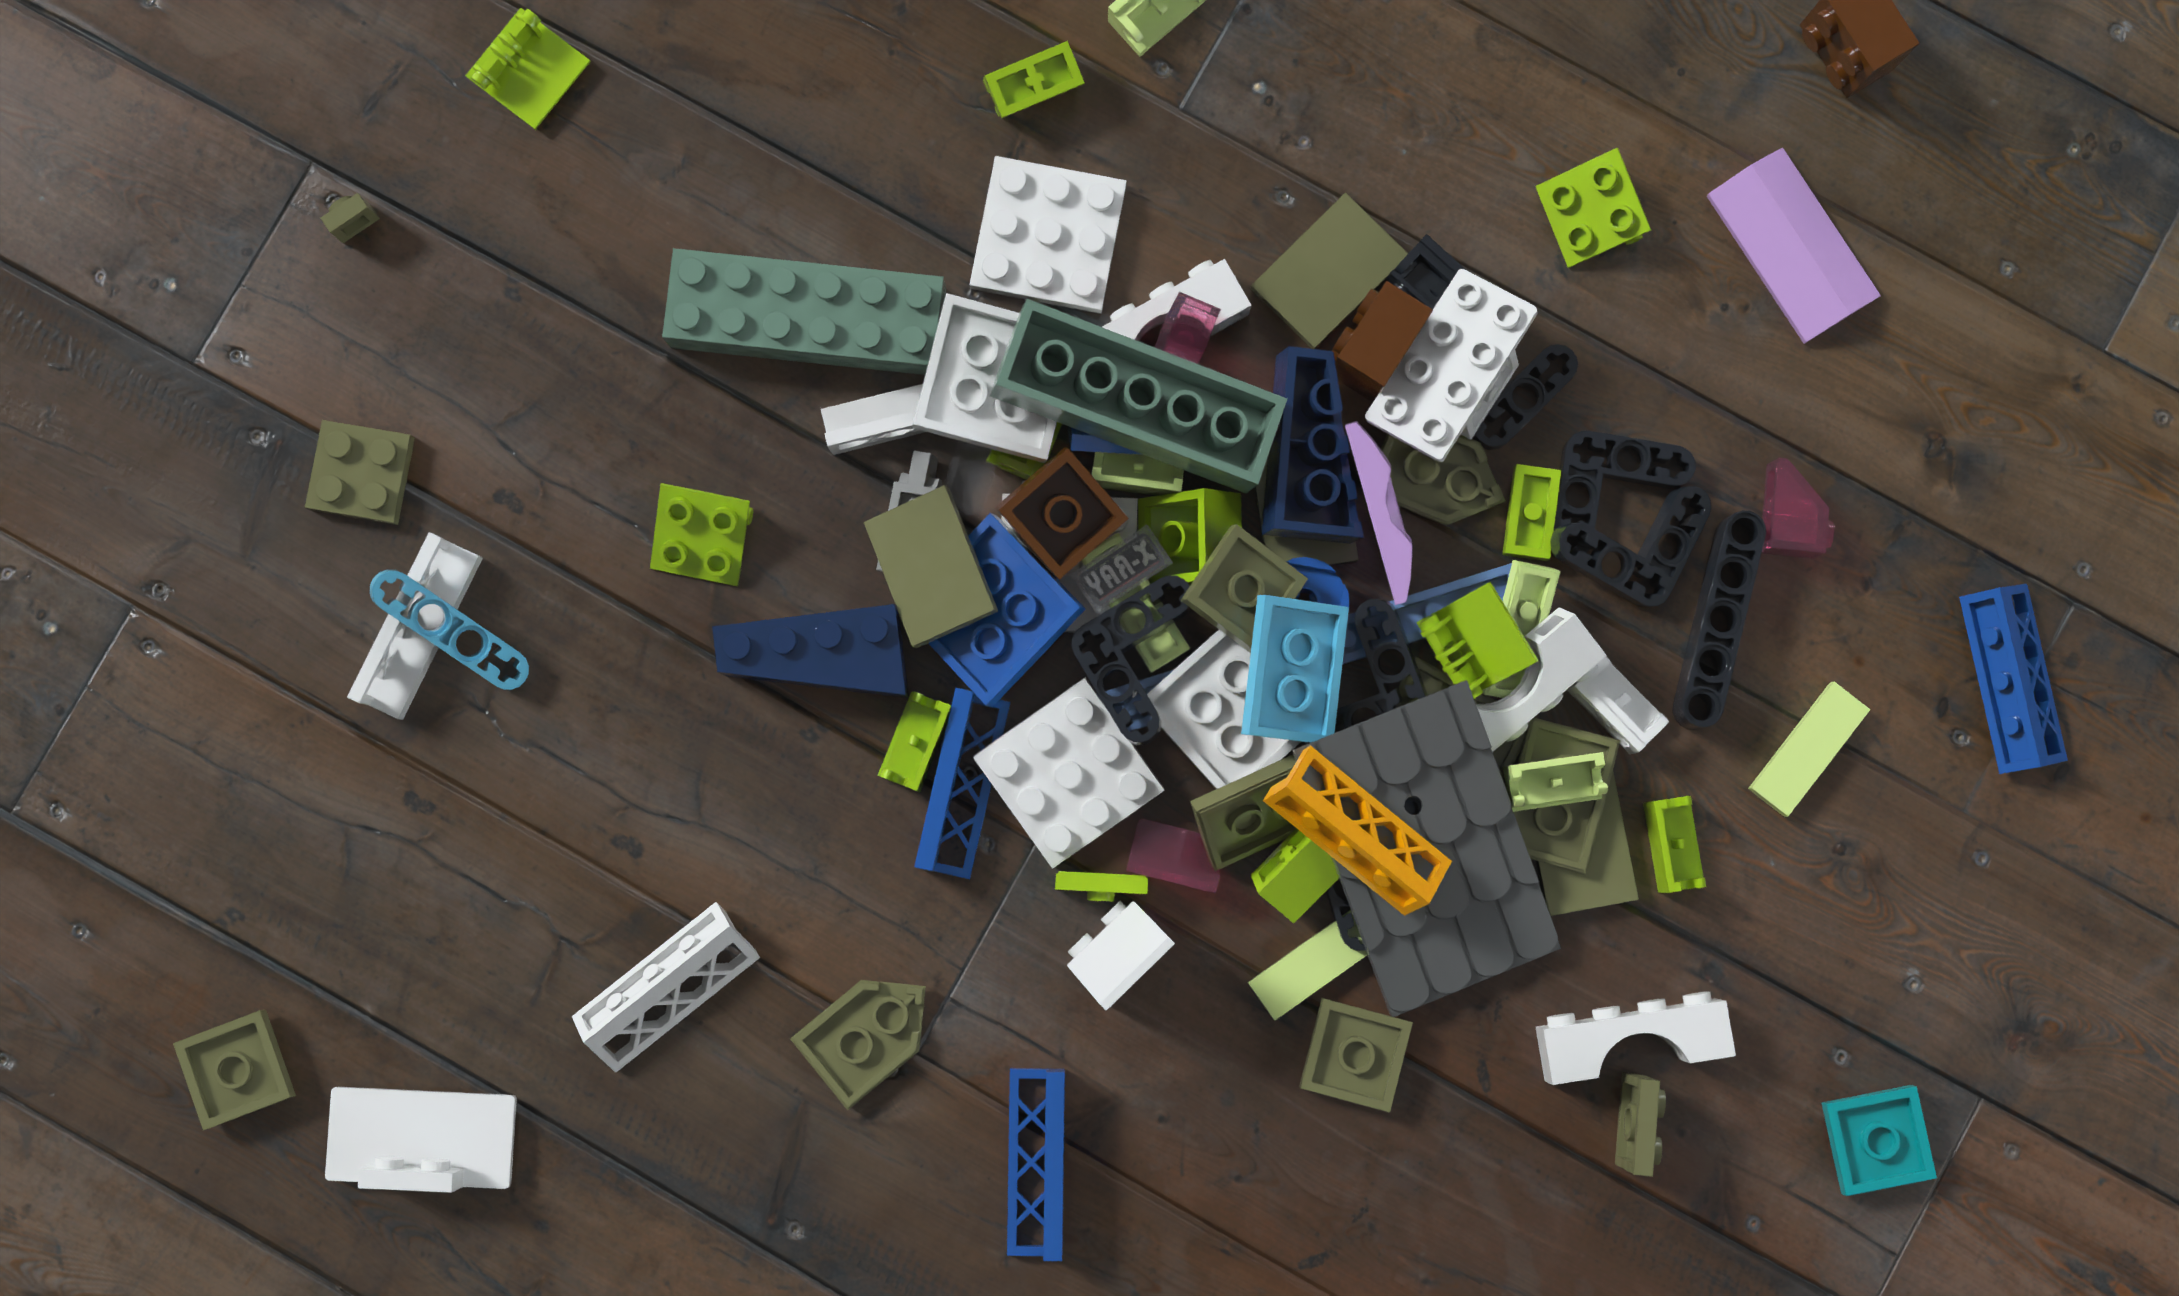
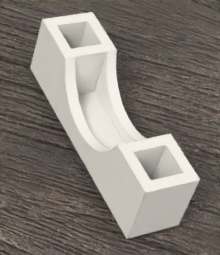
M1225 259L1216 264H1213L1211 260H1207L1188 272L1190 278L1174 286L1173 282H1168L1153 290L1149 294L1151 300L1137 308L1131 303L1118 309L1110 316L1112 321L1102 327L1139 341L1145 333L1160 324L1183 322L1194 325L1209 336H1212L1248 316L1251 303Z
M1559 607L1525 635L1526 641L1539 661L1526 668L1521 682L1509 695L1496 702L1476 704L1492 746V752L1505 741H1513L1521 736L1528 728L1527 723L1540 712H1546L1554 708L1562 700L1563 692L1575 682L1579 683L1591 677L1598 669L1597 664L1607 656L1574 613Z
M1698 992L1683 995L1684 1003L1666 1006L1665 999H1654L1638 1002V1011L1621 1013L1620 1006H1610L1593 1009V1018L1575 1020L1574 1013L1548 1016V1025L1536 1027L1544 1080L1549 1084L1556 1085L1599 1078L1603 1060L1609 1050L1623 1038L1638 1033H1652L1659 1036L1671 1046L1679 1060L1688 1063L1736 1056L1726 1000L1716 998L1711 999L1710 992Z

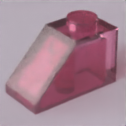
M1777 458L1767 464L1762 515L1766 526V537L1762 553L1811 559L1825 554L1826 548L1831 547L1834 537L1833 521H1828L1829 507L1788 458Z

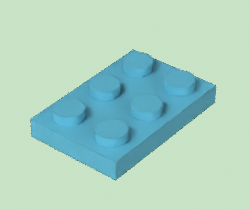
M1257 595L1241 734L1311 743L1335 733L1349 607L1270 595Z

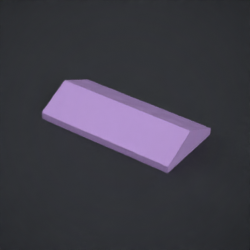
M1783 148L1751 164L1707 195L1714 209L1803 344L1881 296Z

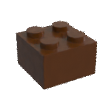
M1820 0L1800 23L1805 44L1812 52L1819 54L1826 65V74L1829 81L1836 89H1841L1846 98L1892 72L1920 44L1892 0Z
M1388 281L1385 282L1379 293L1371 288L1352 320L1358 326L1355 330L1347 326L1332 349L1338 381L1371 402H1374L1428 320L1433 309Z
M1064 447L995 507L1059 580L1129 519L1074 454Z

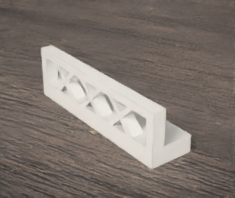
M923 384L821 409L826 429L824 434L831 453L836 455L926 432L912 428Z
M429 532L407 576L458 610L483 558ZM417 590L412 599L399 591L396 600L407 606L406 609L400 612L402 616H408L411 605L422 596V593ZM436 604L425 605L418 613L419 625L426 630L438 628L444 618L442 609ZM388 614L347 698L369 705L392 717L403 720L439 647Z
M715 902L572 1016L583 1043L616 1073L757 961L760 956L753 946L736 930L726 911ZM731 943H734L742 951L729 963H716L717 954ZM690 976H703L702 984L693 992H680L681 983ZM667 1005L666 1013L658 1020L643 1021L644 1013L652 1006ZM618 1034H631L629 1043L615 1054L605 1046L608 1041Z

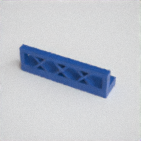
M2020 584L1999 587L1959 597L1999 774L2068 761L2028 585Z
M955 688L914 867L970 879L992 783L984 773L968 781L959 767L960 760L964 753L977 745L981 750L984 749L985 746L982 742L993 736L992 742H994L1004 734L1011 702L999 700L991 707L999 709L996 726L981 737H978L969 723L973 704L986 705L973 691ZM967 730H969L974 741L964 747ZM958 773L964 785L954 791ZM983 780L980 796L978 797L972 786ZM968 789L977 804L976 813L973 818L958 826L949 811L951 799ZM948 818L954 830L943 836ZM973 824L968 842L962 830ZM958 834L967 849L963 868L937 863L941 844Z
M1010 1068L1007 1256H1043V1261H1062L1065 1069ZM1019 1079H1046V1098L1033 1111L1019 1098ZM1019 1106L1028 1115L1020 1124ZM1046 1106L1044 1124L1037 1114ZM1031 1120L1045 1132V1145L1033 1157L1018 1144V1133ZM1018 1153L1027 1161L1019 1171ZM1044 1153L1045 1171L1036 1162ZM1031 1166L1044 1179V1192L1033 1203H1030L1018 1191V1179ZM1017 1199L1026 1207L1018 1217ZM1043 1200L1044 1217L1035 1209ZM1030 1213L1044 1226L1043 1245H1017V1226Z

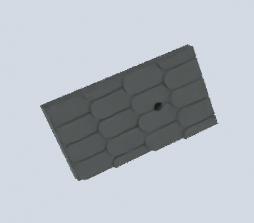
M1467 680L1293 750V755L1297 761L1302 751L1311 745L1452 861L1430 904L1404 916L1332 858L1390 1016L1396 1017L1561 949L1557 932L1538 884L1539 880L1514 816L1510 798L1492 753V746ZM1309 765L1302 779L1316 791L1325 790L1322 775ZM1340 797L1344 814L1352 820H1361L1357 803L1350 797ZM1411 800L1417 804V815H1411L1406 812L1404 807L1405 801ZM1384 825L1376 826L1379 842L1388 850L1397 849L1393 833ZM1419 854L1411 855L1415 872L1427 880L1434 866Z

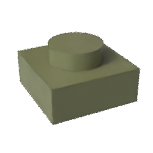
M356 193L353 196H344L336 200L329 207V212L320 219L333 236L342 243H345L380 218L372 206L359 193Z

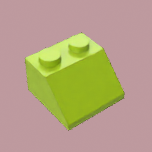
M1202 488L1139 498V536L1142 534L1147 535L1164 560L1162 567L1146 576L1149 583L1152 584L1160 578L1171 575L1183 578L1190 586L1229 527L1237 524L1242 528L1241 493Z

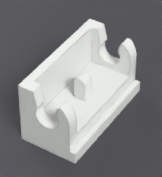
M1605 657L1597 664L1598 669L1591 677L1579 683L1575 682L1567 691L1614 739L1620 740V745L1629 754L1638 753L1667 725L1669 720Z

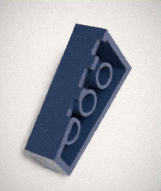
M1288 346L1276 356L1273 393L1287 398V402L1268 454L1262 535L1350 544L1364 538L1362 524L1358 521L1355 503L1357 493L1355 481H1352L1348 460L1350 450L1347 435H1344L1341 417L1343 408L1333 351Z
M895 604L712 626L717 672L724 676L909 699L900 616Z

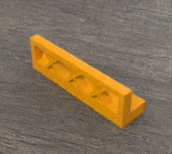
M1311 745L1302 751L1288 777L1273 785L1263 799V802L1404 916L1430 904L1452 863L1448 857ZM1309 765L1322 775L1325 790L1316 791L1302 780ZM1340 797H1350L1357 803L1361 820H1352L1344 814ZM1384 825L1393 833L1397 849L1388 850L1379 842L1376 826ZM1419 854L1434 866L1427 880L1415 872L1411 855Z

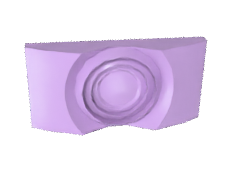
M1358 421L1347 423L1345 428L1395 605L1405 603L1411 580L1413 548L1411 537L1405 531L1391 481V465L1377 443Z

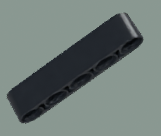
M1742 510L1725 518L1718 524L1714 533L1673 701V716L1676 722L1686 729L1697 730L1714 725L1721 718L1724 711L1766 537V526L1763 519L1752 511ZM1733 523H1740L1748 530L1749 540L1746 545L1740 544L1733 539L1731 534ZM1723 566H1729L1737 572L1738 584L1736 588H1730L1722 582L1720 576ZM1713 609H1718L1726 615L1728 619L1726 631L1719 632L1712 627L1710 614ZM1703 653H1709L1716 659L1717 671L1713 676L1704 674L1700 669L1699 659ZM1693 696L1701 698L1706 704L1707 713L1702 720L1693 718L1689 712L1688 706Z

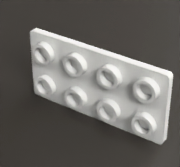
M1465 269L1458 270L1382 392L1378 394L1365 414L1366 421L1438 462L1444 461L1460 434L1470 440L1472 439L1519 366L1515 349L1538 314L1537 308Z
M335 1087L331 1090L325 1178L328 1181L358 1182V1188L450 1193L462 1187L506 1189L511 1186L517 1098L515 1095Z

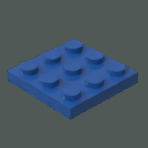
M989 513L972 531L969 539L998 612L928 644L986 706L993 707L1086 608L997 515Z

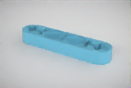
M384 570L372 579L370 596L379 608L493 685L504 690H512L520 687L526 681L529 674V665L526 658L519 651L406 574L397 570ZM397 578L402 581L399 586L400 591L412 599L417 590L422 593V596L411 605L407 617L400 614L401 611L407 608L406 605L394 598H391L387 603L382 600L385 592L380 589V586L384 581L393 583ZM428 604L438 605L444 614L442 624L433 630L423 629L418 622L420 609ZM466 630L476 631L482 640L479 651L471 656L462 655L456 647L458 636ZM492 643L498 645V648L492 654L506 662L512 657L516 659L513 667L518 671L513 678L506 675L502 680H499L497 677L500 674V670L487 660L483 669L477 666L478 663L488 656Z

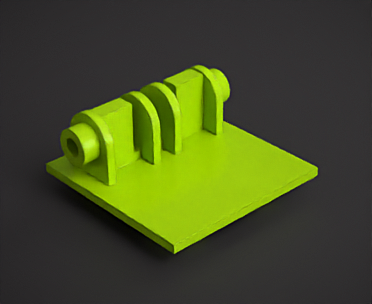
M520 8L465 76L536 130L591 61L541 23V19L531 10Z
M1618 148L1535 186L1568 268L1623 243H1626V245L1635 243L1643 239V234L1652 231Z
M661 483L650 569L738 586L747 525L751 524L753 518V508L750 507V501Z
M1491 582L1416 622L1422 631L1420 634L1427 639L1436 654V660L1441 662L1444 673L1447 672L1454 685L1467 680L1473 698L1481 695L1484 689L1539 661Z

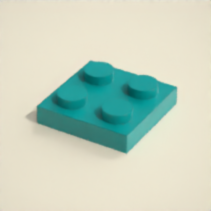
M1907 1085L1821 1103L1842 1195L1850 1196L1937 1178L1917 1086Z

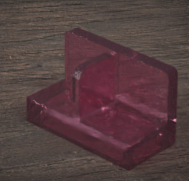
M1179 292L1165 318L1155 348L1200 365L1221 309Z
M1146 819L1138 821L1126 871L1216 893L1220 879V869L1214 871L1209 863L1200 833Z

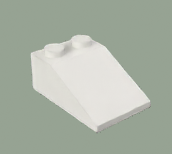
M1119 901L1101 919L1106 927L1094 939L1086 933L1068 951L1073 959L1067 966L1105 1010L1111 1007L1175 944L1134 901L1127 907Z

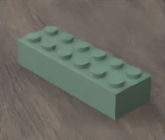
M673 248L662 338L670 348L925 375L946 296V285L943 276Z
M1030 299L1025 301L1019 313L989 395L995 399L1243 493H1248L1260 481L1287 402L1285 397Z

